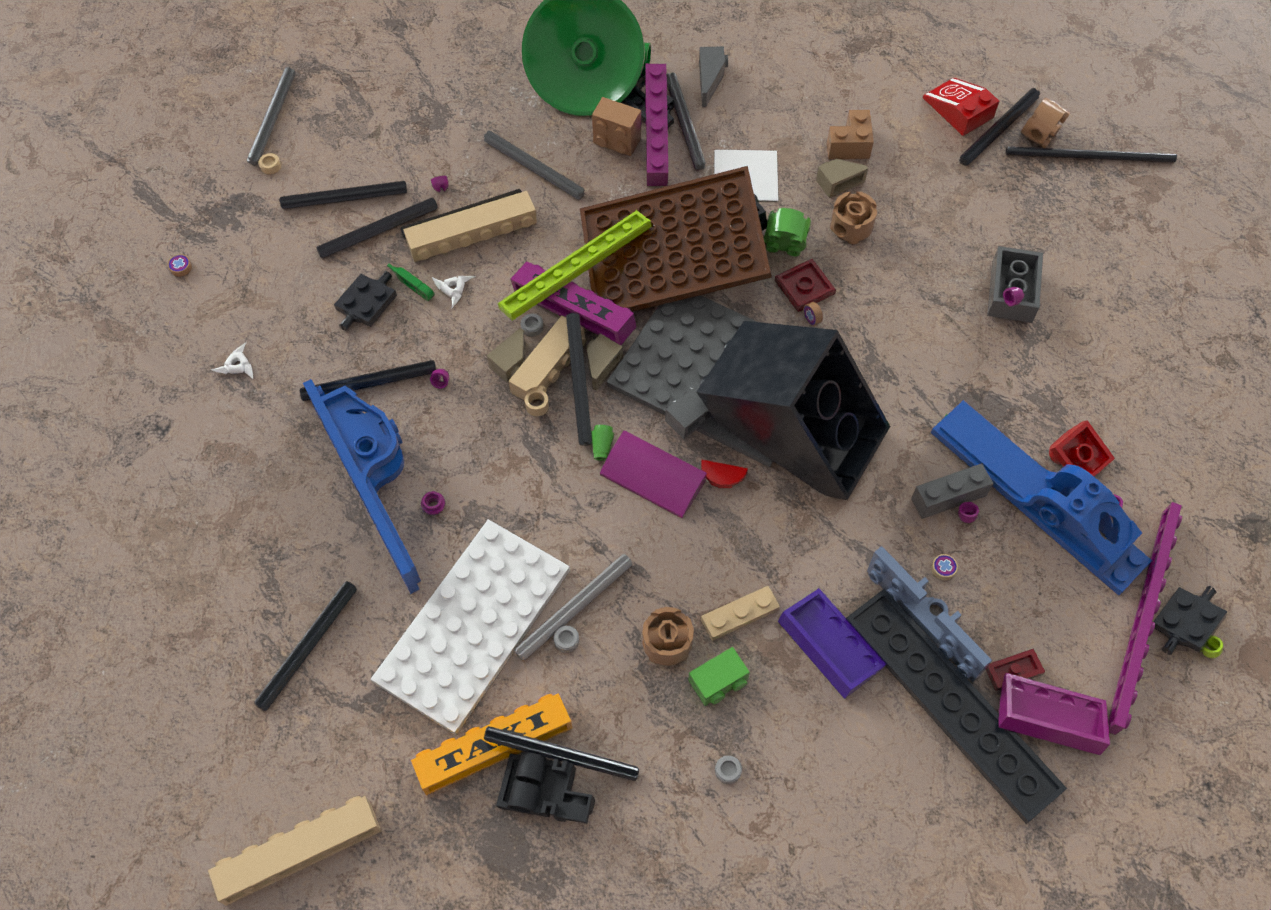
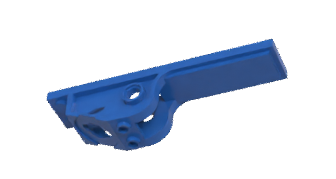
M312 379L303 382L318 417L410 594L420 590L417 583L421 582L416 567L377 495L378 490L395 480L404 468V456L400 448V444L403 442L394 420H388L383 411L374 405L370 406L356 396L357 393L346 386L325 395L320 385L315 387Z
M964 400L932 429L931 434L969 467L982 463L993 482L992 486L1118 596L1151 563L1152 560L1133 544L1142 534L1134 521L1130 520L1113 493L1085 469L1076 465H1066L1059 472L1046 470ZM1099 530H1100L1102 533L1105 534V537H1106L1108 540L1104 539V538L1101 536Z

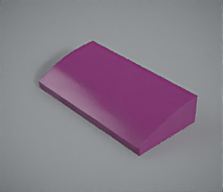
M625 430L618 438L600 471L601 476L680 518L684 517L706 482L707 475L706 472Z
M1008 673L1004 675L999 707V728L1101 755L1110 745L1106 700Z

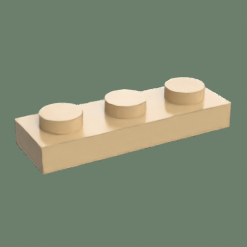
M766 586L702 615L701 621L713 641L779 611L780 606L769 586Z

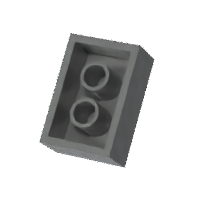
M998 246L992 261L987 316L1033 323L1040 308L1043 253ZM1010 287L1022 289L1024 292L1022 302L1018 305L1008 306L1003 298L1005 289Z

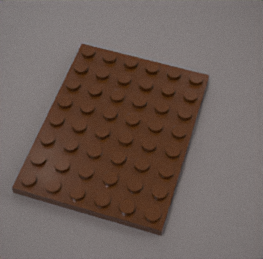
M748 166L580 208L585 245L636 210L651 221V228L588 269L591 291L604 299H610L614 304L622 308L630 309L632 312L772 278Z

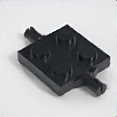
M384 271L378 280L360 274L334 304L335 309L346 315V318L339 324L342 330L347 331L353 322L363 323L371 327L396 298V291L386 286V283L392 278L389 272Z
M1207 586L1201 596L1194 595L1181 587L1176 590L1153 621L1155 622L1154 629L1163 633L1169 639L1162 647L1164 653L1167 652L1168 655H1172L1178 645L1187 646L1201 653L1227 616L1226 610L1210 602L1217 593L1214 588L1211 589V586Z

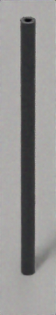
M1006 147V155L1154 162H1176L1177 154Z

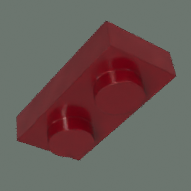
M1034 648L992 662L985 669L995 691L1002 689L1006 673L1026 679H1033L1045 673Z

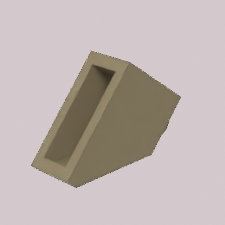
M835 159L825 162L818 167L816 181L827 196L831 198L864 183L868 167L858 163Z
M521 328L487 355L489 368L507 384L525 361L524 330Z
M599 334L595 340L592 339L586 348L592 387L596 391L623 359V347L602 334Z

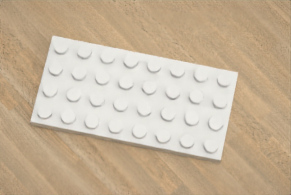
M488 519L372 676L371 681L457 735L516 647L520 644L569 573L570 566Z

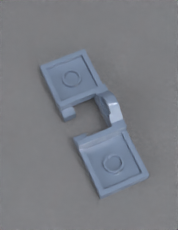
M882 546L877 549L867 569L870 579L890 594L914 622L933 640L946 657L952 660L957 669L967 679L969 678L972 683L975 682L992 660L957 624L961 617L959 611L950 617L948 615V606L944 601L934 597H926L927 592L925 588L929 582L926 577L917 583ZM931 605H938L942 608L943 612L935 616L930 612L929 607Z

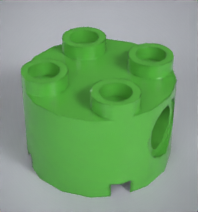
M778 208L776 213H774V210L770 211L767 218V228L763 236L766 250L773 253L781 250L786 251L790 256H799L800 252L807 245L806 239L811 227L810 218L807 217L805 219L803 217L804 213L791 208Z

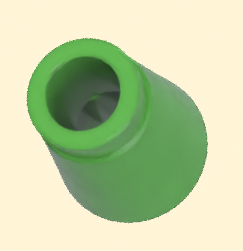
M595 425L594 430L591 432L593 459L606 461L615 433L611 426Z

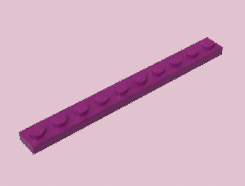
M1174 502L1162 512L1150 558L1152 561L1146 573L1111 706L1108 727L1109 733L1114 735L1123 729H1127L1131 722L1132 715L1129 714V710L1137 698L1136 682H1139L1143 675L1144 668L1141 667V663L1149 651V645L1146 643L1148 636H1151L1155 628V622H1152L1153 616L1160 608L1161 601L1158 600V597L1166 584V579L1163 578L1164 573L1170 567L1172 557H1169L1170 550L1174 548L1177 541V536L1174 535L1175 530L1178 529L1182 521V515H1180L1182 505Z

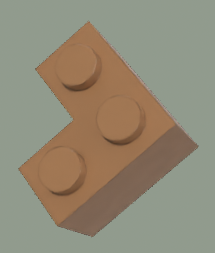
M849 110L846 126H830L827 139L828 159H870L874 143L870 110Z

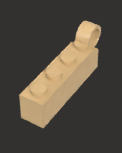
M561 316L509 380L510 392L525 401L526 410L532 416H542L548 411L547 388L551 383L556 382L563 367H567L570 364L565 317ZM581 327L582 344L584 346L586 339L584 328ZM536 399L544 401L540 406H532L530 404Z

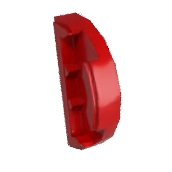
M701 459V470L707 473L706 479L711 485L718 488H732L733 485L743 481L748 472V468Z

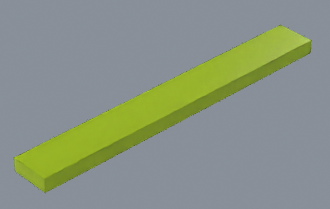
M636 210L497 303L499 309L512 321L651 228V221Z

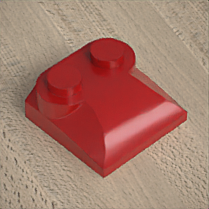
M1088 420L1082 421L1069 429L1049 449V456L1054 463L1063 467L1066 465H1076L1085 469L1093 476H1096L1115 459Z

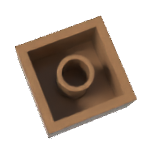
M602 97L592 114L593 143L631 156L641 140V110Z

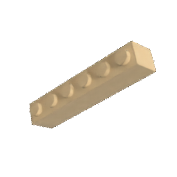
M524 191L403 230L413 260L416 262L426 260L438 254L447 253L457 248L467 247L470 244L488 240L501 234H507L523 227H529L537 223V217L528 192Z
M361 796L353 797L346 801L345 806L338 809L331 808L325 810L320 814L319 818L311 822L309 820L302 821L294 826V830L285 834L283 832L274 834L268 838V842L260 846H249L242 850V854L237 857H227L215 863V867L208 870L218 902L227 906L381 832L370 801L366 796L362 798Z

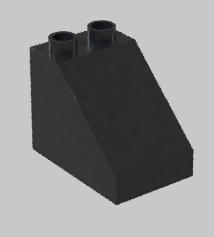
M743 321L733 338L726 343L723 353L709 374L702 379L700 387L696 392L719 425L825 496L843 500L849 499L891 427L838 330Z

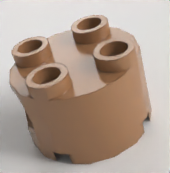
M1045 97L1020 133L1040 147L1046 148L1052 140L1049 136H1055L1062 127L1059 123H1064L1071 113Z
M851 191L845 192L837 198L830 229L839 238L853 245L870 236L877 216V205L874 199L856 191V194H850Z
M672 607L656 609L646 618L643 624L642 644L651 662L671 666L688 658L692 650L694 633L691 619L681 613V610Z

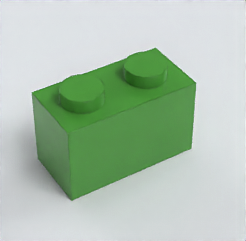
M731 647L689 672L688 681L704 706L709 703L714 705L722 701L726 697L725 694L729 691L734 690L736 692L745 687L750 672L735 649Z

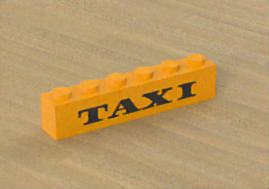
M559 693L555 695L547 694L541 697L538 703L531 706H520L513 714L507 717H496L485 727H474L468 730L463 737L447 739L441 743L440 747L432 751L431 749H426L419 752L411 762L425 795H429L509 758L510 753L518 754L522 752L521 750L485 741L484 733L488 726L542 741L572 729L571 719Z

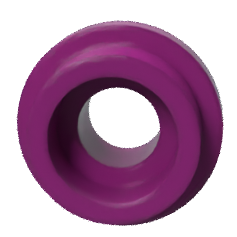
M430 491L423 496L421 507L425 513L436 515L445 508V499L442 494ZM437 502V505L429 506L430 503Z

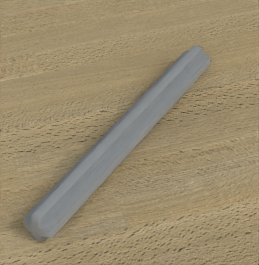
M622 554L516 647L515 652L518 657L526 660L552 637L558 628L569 622L632 566L631 559L626 554Z

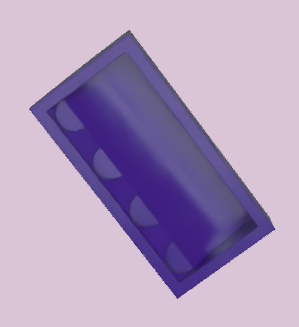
M819 588L783 611L778 620V623L844 699L886 666L884 661Z

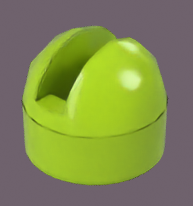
M1212 636L1202 650V653L1208 658H1217L1223 652V642L1220 638Z

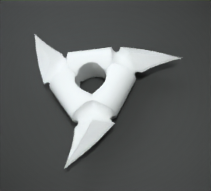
M458 276V278L446 279L444 282L433 277L432 279L439 290L441 289L443 293L452 298L453 308L461 298L465 285L464 282L476 276Z
M246 343L230 354L224 366L211 370L224 374L245 372L253 379L252 366L242 353Z

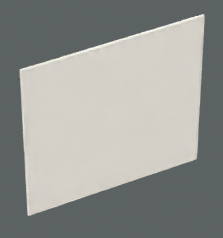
M715 150L714 174L748 166L753 192L757 196L758 201H778L777 151Z

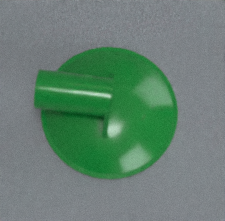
M543 0L530 16L522 39V62L531 86L553 108L572 115H592L602 97L621 103L632 92L641 73L645 75L646 64H650L651 43L644 42L643 34L635 15L622 0Z

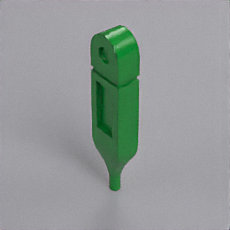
M390 263L387 265L400 282L426 301L435 296V293L429 286L404 268L394 267Z

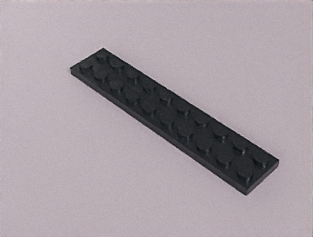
M885 589L881 590L846 617L851 626L884 661L886 668L1025 824L1030 822L1067 789L1016 732L999 728V713Z

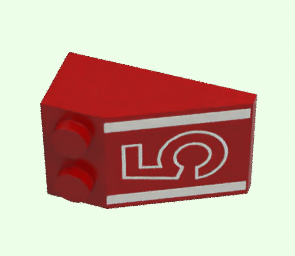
M952 78L923 95V99L962 136L992 120L1000 102L986 88L957 78Z

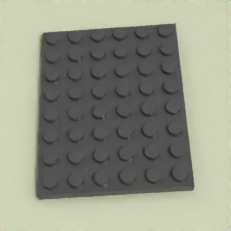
M702 295L659 305L608 379L607 386L665 415L666 407L671 401L680 399L687 389L697 386L709 374L723 353L726 343L733 338L743 321H757ZM713 417L696 430L768 467H771L774 462L719 425Z

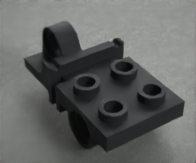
M522 752L521 755L512 753L509 755L496 806L499 809L549 818L551 814L557 821L561 822L569 820L587 824L589 815L593 813L595 799L593 795L571 791L577 769L573 764L565 760L561 763L558 759H554V761L547 760V758L535 753Z

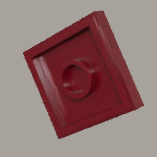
M813 259L776 275L774 279L797 312L802 311L804 306L811 302L818 303L836 293L834 286Z

